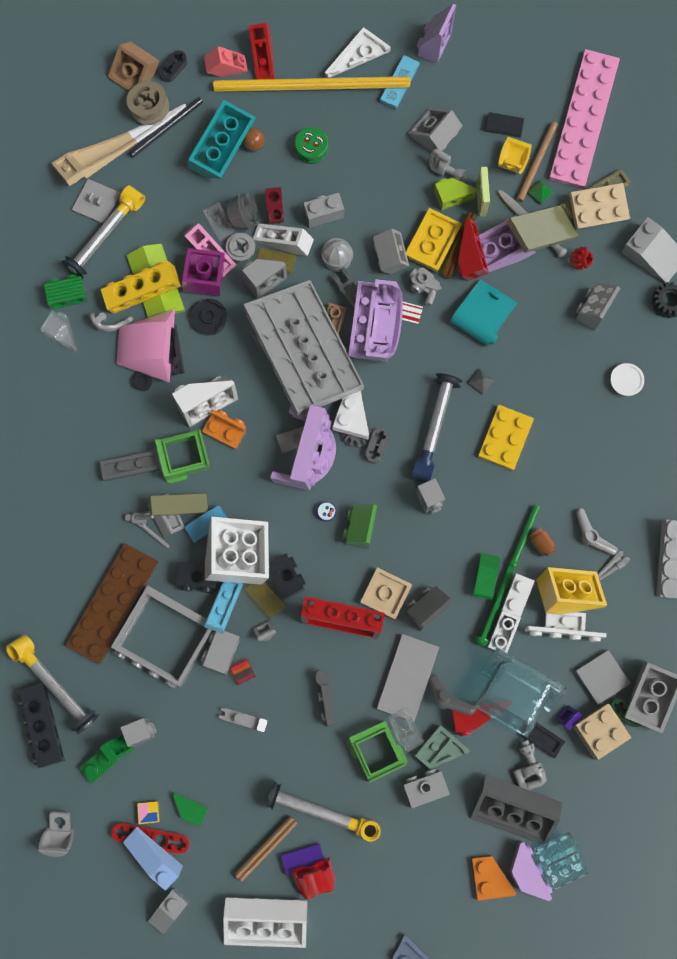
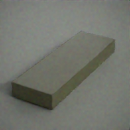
M206 494L149 497L150 515H191L208 512Z

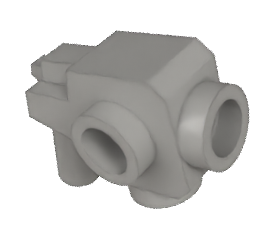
M415 268L409 276L411 278L410 288L417 294L425 291L428 294L425 304L432 306L438 290L442 289L439 285L440 282L425 268H420L419 270Z

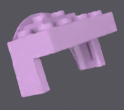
M378 279L375 280V283L358 281L348 355L350 358L387 362L395 354L400 338L403 313L402 292L397 282ZM379 303H385V304H391L392 306L377 305V304H379ZM374 309H375L373 330H372V336H371L373 313H374Z
M310 405L307 413L297 416L293 407L290 406L289 414H292L293 418L305 421L303 433L291 475L272 471L271 479L277 484L310 491L311 486H314L316 482L329 472L335 459L336 443L334 435L330 430L331 420H329V415L325 408ZM319 444L322 445L320 456L319 452H317Z

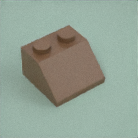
M127 42L119 45L108 77L130 91L135 85L150 81L153 78L159 60L134 43Z

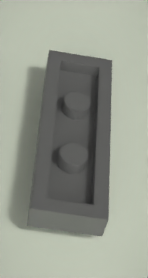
M157 450L100 461L104 482L161 470Z

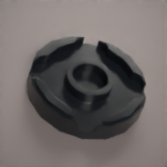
M215 299L200 300L192 307L190 312L191 324L202 335H215L226 326L227 312L225 307Z

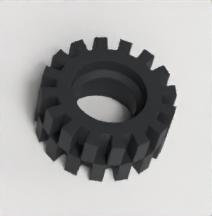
M666 282L664 285H660L652 296L653 310H658V315L662 313L663 318L666 316L668 318L677 317V285H674L675 282L670 284ZM666 294L673 295L676 298V305H666L663 301V296Z

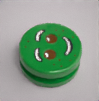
M307 127L299 131L295 137V153L297 157L307 164L321 162L328 153V138L326 134L316 127Z

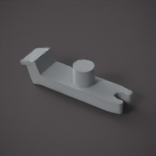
M221 708L225 715H219L220 719L262 732L265 731L268 720Z

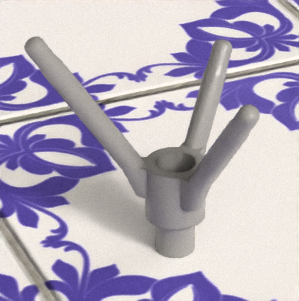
M150 510L126 514V521L138 524L139 527L148 532L166 548L170 547L169 544L146 526L147 519L154 518V515H150Z

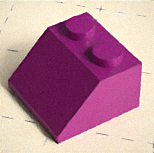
M188 248L182 279L183 292L220 296L225 253Z

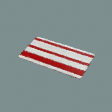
M403 302L402 320L418 324L423 307Z

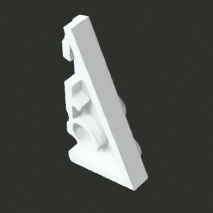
M363 27L326 70L325 76L331 78L389 53L391 47Z
M361 391L342 398L333 430L368 440V426Z

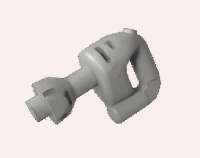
M433 149L430 152L428 161L432 171L441 176L448 173L456 180L466 181L468 177L465 175L466 170L451 167L450 155L438 149Z
M528 740L521 742L522 747L519 750L527 758L529 765L514 770L513 774L519 787L532 790L543 786L547 782L542 763L535 760L534 743L529 744ZM531 775L539 777L536 780L525 783V779Z

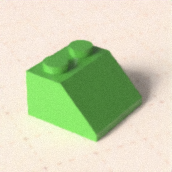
M354 504L353 509H349L347 520L350 521L349 528L345 527L343 539H347L346 545L369 549L377 505Z

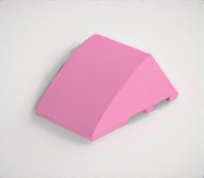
M175 309L119 328L116 364L170 383L171 364L169 363L171 328H174Z

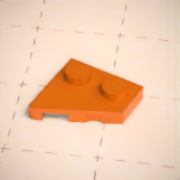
M492 856L471 858L478 901L517 896L512 885Z

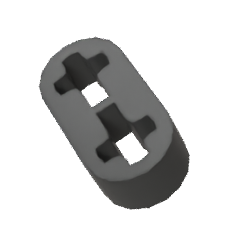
M377 428L372 433L366 451V459L371 464H377L383 458L389 439V434L384 428ZM383 433L385 439L381 440L380 445L376 444L377 437L375 435ZM376 447L378 448L377 455L379 457L372 459V455L369 453H373Z

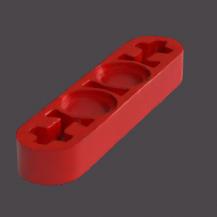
M119 823L112 829L113 839L122 843L128 835H123L122 838H119L116 830L121 829V826L124 827L126 832H131V828L135 829L138 827L154 842L157 835H164L166 837V844L160 847L167 852L182 854L190 847L189 838L182 834L127 823ZM170 836H173L172 841L176 842L182 838L183 843H186V847H182L179 850L177 845L172 844L171 849L168 848Z

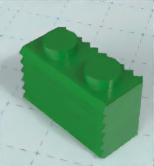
M69 275L67 279L59 280L55 278L50 279L48 283H44L47 303L52 310L87 302L84 282L81 276Z

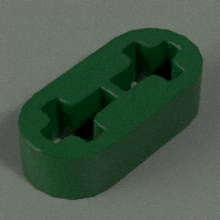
M614 699L609 703L614 712L616 710L614 704L621 703V708L625 710V713L618 711L616 715L622 722L631 727L642 726L625 718L628 702L623 699Z

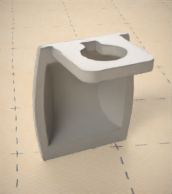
M52 811L49 815L50 827L46 828L39 842V852L47 856L60 857L69 851L73 842L74 829L70 828V813ZM61 817L65 820L66 823L62 825V828L58 827L54 820L55 818Z

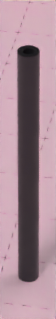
M198 97L132 149L129 152L133 158L203 104L202 99Z

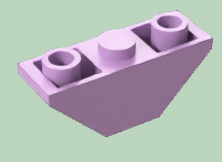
M523 841L518 842L509 869L517 888L522 892L544 900H552L550 895L553 893L547 881H543L541 877L543 871L538 862L534 863L531 857L534 853L530 845H525Z

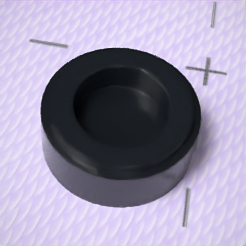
M138 372L133 377V385L138 391H147L152 386V378L147 374Z

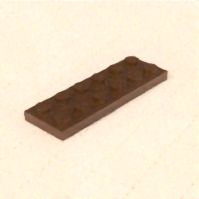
M124 543L65 646L101 665L159 561Z

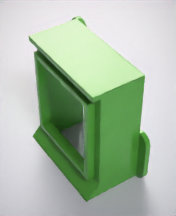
M200 429L155 440L167 483L172 484L187 479V475L211 469ZM196 439L201 462L172 470L166 446Z
M386 721L347 739V745L355 759H359L369 783L407 764L405 754L401 746L396 745ZM385 731L398 761L371 774L358 744Z

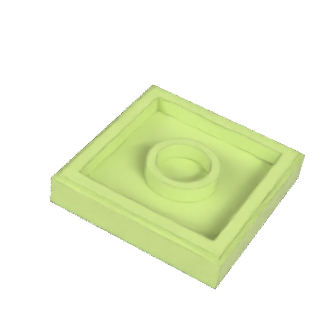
M481 167L476 181L479 217H485L490 204L488 168Z

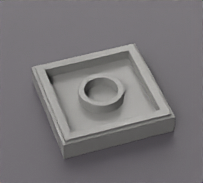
M609 650L575 671L597 705L631 684Z

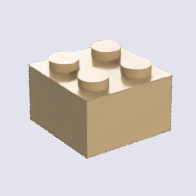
M610 704L602 705L573 726V729L594 760H599L631 739V736Z

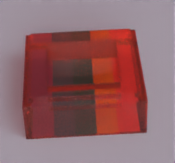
M248 659L229 667L238 686L256 677Z

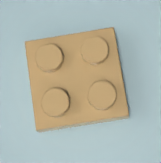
M377 567L360 603L375 611L384 612L386 616L395 620L412 584Z

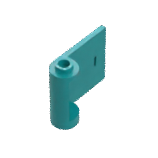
M480 279L457 309L450 322L486 346H489V344L494 345L499 337L497 335L499 328L515 308L517 302Z

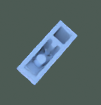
M138 827L124 840L123 843L148 876L165 891L179 877L183 865Z

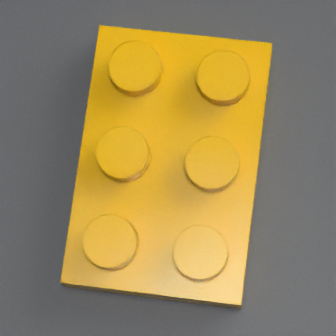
M429 208L406 251L407 258L438 273L462 223Z
M498 405L478 458L514 471L534 418Z

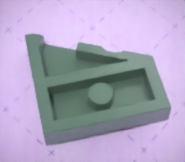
M440 725L417 752L415 757L429 769H432L467 754L470 750Z

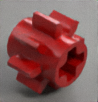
M588 247L575 248V251L570 255V263L575 266L576 270L588 269V266L593 262V254L588 251Z

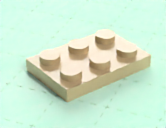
M623 183L569 193L576 230L630 219Z

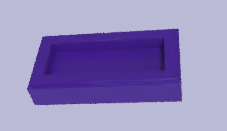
M319 843L281 855L286 876L292 875L291 869L303 865L306 867L313 866L316 861L324 859Z

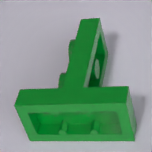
M123 734L103 744L100 747L101 750L79 768L91 784L96 782L122 758L134 751L133 747L127 746Z

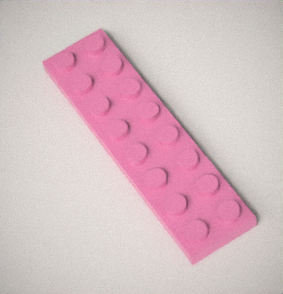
M585 49L549 180L580 189L585 188L620 58Z

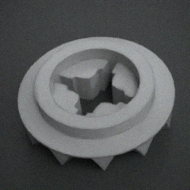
M236 233L227 240V254L233 260L240 262L249 260L254 255L255 242L248 234ZM237 242L244 246V253L241 250L237 251Z

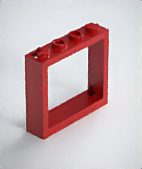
M305 596L301 620L302 624L379 639L385 613ZM374 614L380 615L379 619L374 618Z

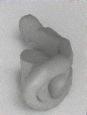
M90 313V320L93 326L104 332L118 330L122 326L133 322V317L130 316L114 325H102L107 320L106 314L100 313L99 316L95 317L94 313Z

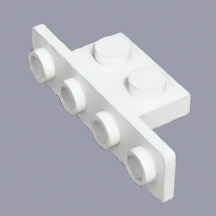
M579 612L563 615L546 613L545 627L527 626L525 628V632H530L531 636H542V633L550 634L549 637L561 638L562 635L569 636L571 640H581V637H586L591 642H601V639L606 638V633L585 631L586 613Z

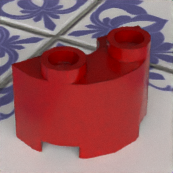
M330 857L318 860L310 867L303 865L291 869L297 891L303 895L304 899H311L315 895L330 893L334 890L336 877Z

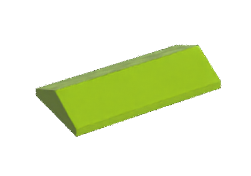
M162 244L142 246L127 255L133 275L140 273L142 269L155 267L161 261H168ZM160 275L155 278V282L159 280ZM143 282L139 284L138 289L142 287ZM177 288L143 302L148 318L175 309V314L185 311Z

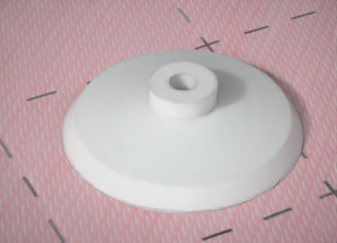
M623 363L612 371L611 384L618 393L632 396L643 388L644 375L637 366Z

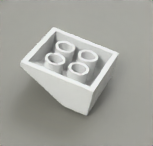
M226 375L216 377L207 383L181 385L172 393L175 403L189 428L210 416L212 409L215 411L220 410L238 400L235 383Z
M211 517L205 558V580L262 585L269 578L268 522Z

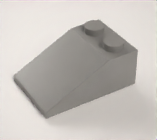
M647 217L627 242L621 253L662 283H666L677 272V243L660 225Z
M644 660L628 704L625 718L663 733L677 700V673Z

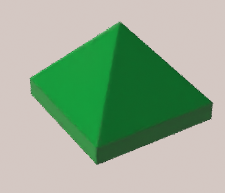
M539 180L527 193L541 205L553 191Z

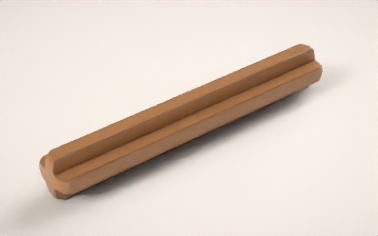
M291 816L235 873L239 881H244L297 825V822Z

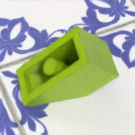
M444 178L435 183L434 193L441 210L476 199L477 189L454 178Z

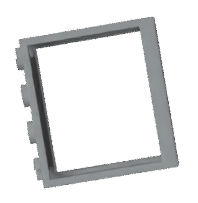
M147 586L111 648L115 649L114 654L122 659L125 656L132 659L131 664L140 669L142 666L148 668V674L158 679L159 676H162L166 679L165 683L173 688L176 686L182 687L214 630L206 628V632L178 679L123 648L124 642L150 598L157 600L205 628L206 618Z

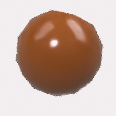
M250 128L243 140V145L249 151H258L265 144L264 134L256 128Z

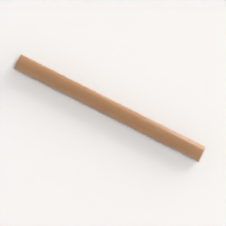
M555 121L551 122L517 196L519 202L524 201L558 126V123Z

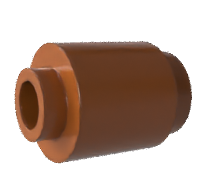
M542 527L529 536L531 538L530 542L541 556L545 554L548 557L556 551L554 547L557 544Z

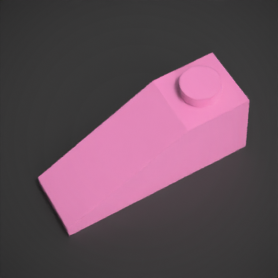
M198 222L194 223L183 234L196 249L224 252ZM226 253L223 277L236 266Z

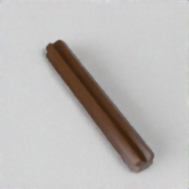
M467 212L442 272V277L446 279H451L457 265L466 219L470 218L475 221L476 214L472 212Z

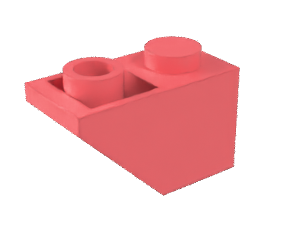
M217 46L204 56L206 71L209 74L223 77L247 72L246 59L243 54Z

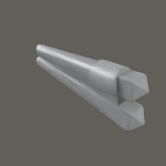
M619 551L598 573L599 580L626 566L630 558L625 557L622 560L623 551Z

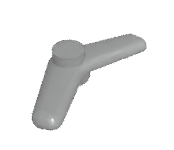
M578 509L576 515L583 535V544L587 546L592 545L611 555L618 553L617 547L599 537L597 531L592 529L584 509Z

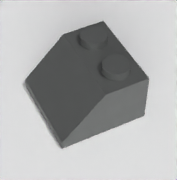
M437 586L433 589L428 587L421 593L423 597L418 602L413 600L406 607L408 611L405 614L420 631L453 602Z

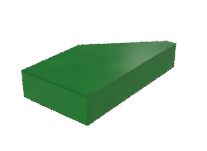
M174 793L173 797L181 819L200 827L208 807Z

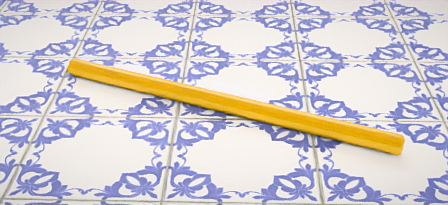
M409 76L213 81L214 91L410 87Z

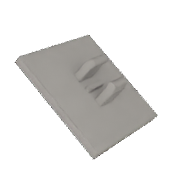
M87 179L72 211L104 224L113 211L121 193Z

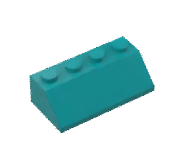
M223 100L188 159V168L203 177L221 179L256 117Z

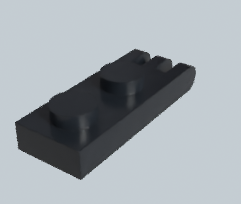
M175 324L174 328H171L169 363L171 364L173 376L177 375V368L180 374L185 373L177 326Z

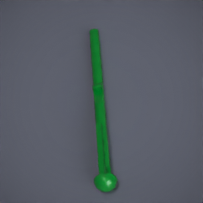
M533 505L482 632L480 636H475V641L480 646H486L490 642L487 640V636L492 628L540 510V507L537 505Z

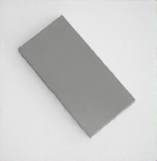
M402 634L377 706L378 710L411 722L415 721L439 650L438 646Z

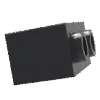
M287 553L269 562V573L283 601L304 591L303 585L306 584L302 575H297L294 569L297 565L293 557L289 558ZM286 571L292 574V578L289 581H284L281 578V575Z
M178 562L176 585L181 588V591L191 592L194 588L200 589V592L212 593V590H217L218 581L205 580L204 563ZM196 573L203 575L202 580L198 583L192 580Z

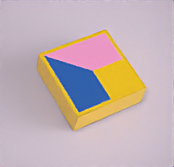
M158 801L137 804L139 824L160 822Z

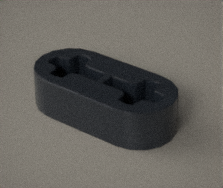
M174 51L160 66L159 74L162 81L172 82L186 67L187 57L183 51ZM176 58H177V59L182 58V62H181V61H177V62H176ZM165 71H166V72H169V71H170L171 74H170V75H169V74H166V75H165L164 72H165Z

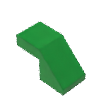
M481 553L473 596L493 599L500 557Z

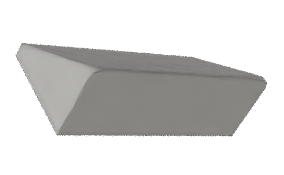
M179 515L154 516L164 538L185 528Z

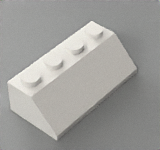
M258 898L225 899L223 917L224 945L306 948L307 901Z

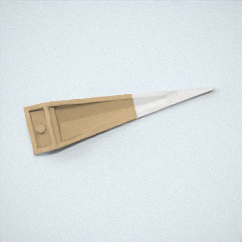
M182 104L169 111L166 117L156 124L141 125L103 142L68 152L52 162V165L69 186L78 182L83 177L87 179L186 108V104Z

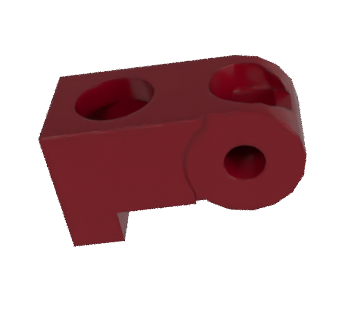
M281 187L266 188L265 196L269 224L284 223Z

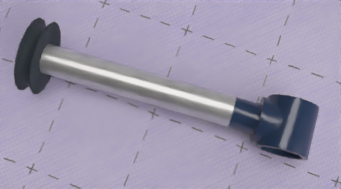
M435 374L437 379H434V381L440 384L441 387L421 458H418L415 462L411 476L413 479L424 482L431 480L435 466L432 458L452 388H461L459 383L463 382L460 378L449 374Z

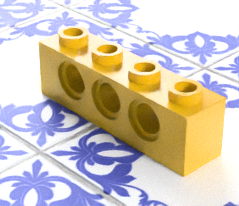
M161 261L155 267L142 269L138 274L128 275L119 282L107 284L106 287L101 289L107 310L115 314L176 289L181 284L175 266L169 261ZM160 275L159 280L155 282V278ZM143 282L142 287L138 289L139 284ZM126 289L125 295L121 296V293Z

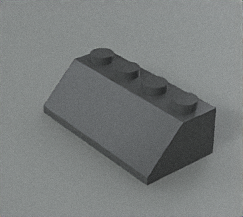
M486 775L479 789L471 819L547 846L560 821L562 802Z

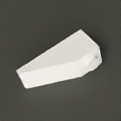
M258 224L253 236L254 242L291 254L308 256L314 240L302 228Z

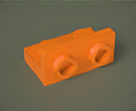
M212 409L210 412L211 416L202 433L236 450L247 431L245 423L237 418L233 420L227 417L228 414L218 409L215 411Z

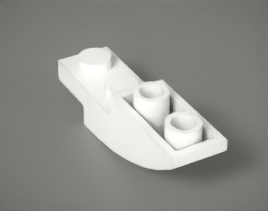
M517 573L515 574L488 648L507 655L523 609L535 582L534 580Z

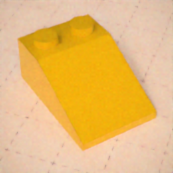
M548 567L536 579L545 612L548 614L563 615L607 606L597 572Z

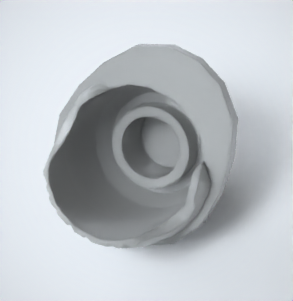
M333 238L324 243L322 260L329 270L342 272V268L347 269L350 266L354 253L346 240Z

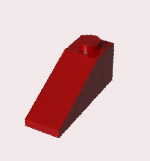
M270 24L249 25L256 79H275Z
M467 218L465 222L458 258L460 265L458 267L459 274L468 281L489 274L476 222L470 218Z
M507 700L474 705L476 711L472 715L451 710L454 733H459L460 736L472 735V730H476L510 706L512 701Z

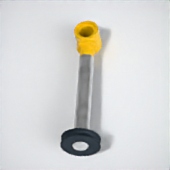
M128 185L120 195V205L74 259L65 256L66 260H61L63 265L71 273L81 276L83 279V275H87L83 265L124 216L133 210L137 211L143 205L145 195Z
M22 635L6 646L8 656L15 662H25L78 722L72 729L77 730L76 735L84 731L97 719L99 714L96 715L94 713L95 710L86 714L34 655V644L28 636Z
M276 782L269 793V801L266 808L270 807L273 809L274 804L277 803L354 831L356 836L362 837L369 842L377 840L380 836V826L375 821L364 818L358 820L280 792L281 784ZM368 825L375 827V833L372 836L365 835L364 831Z

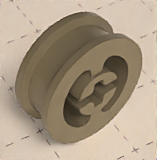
M141 82L135 85L127 95V106L131 115L140 124H156L168 114L169 100L163 87L156 82Z

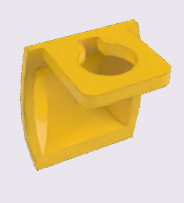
M508 137L502 147L498 167L522 174L528 162L532 145Z

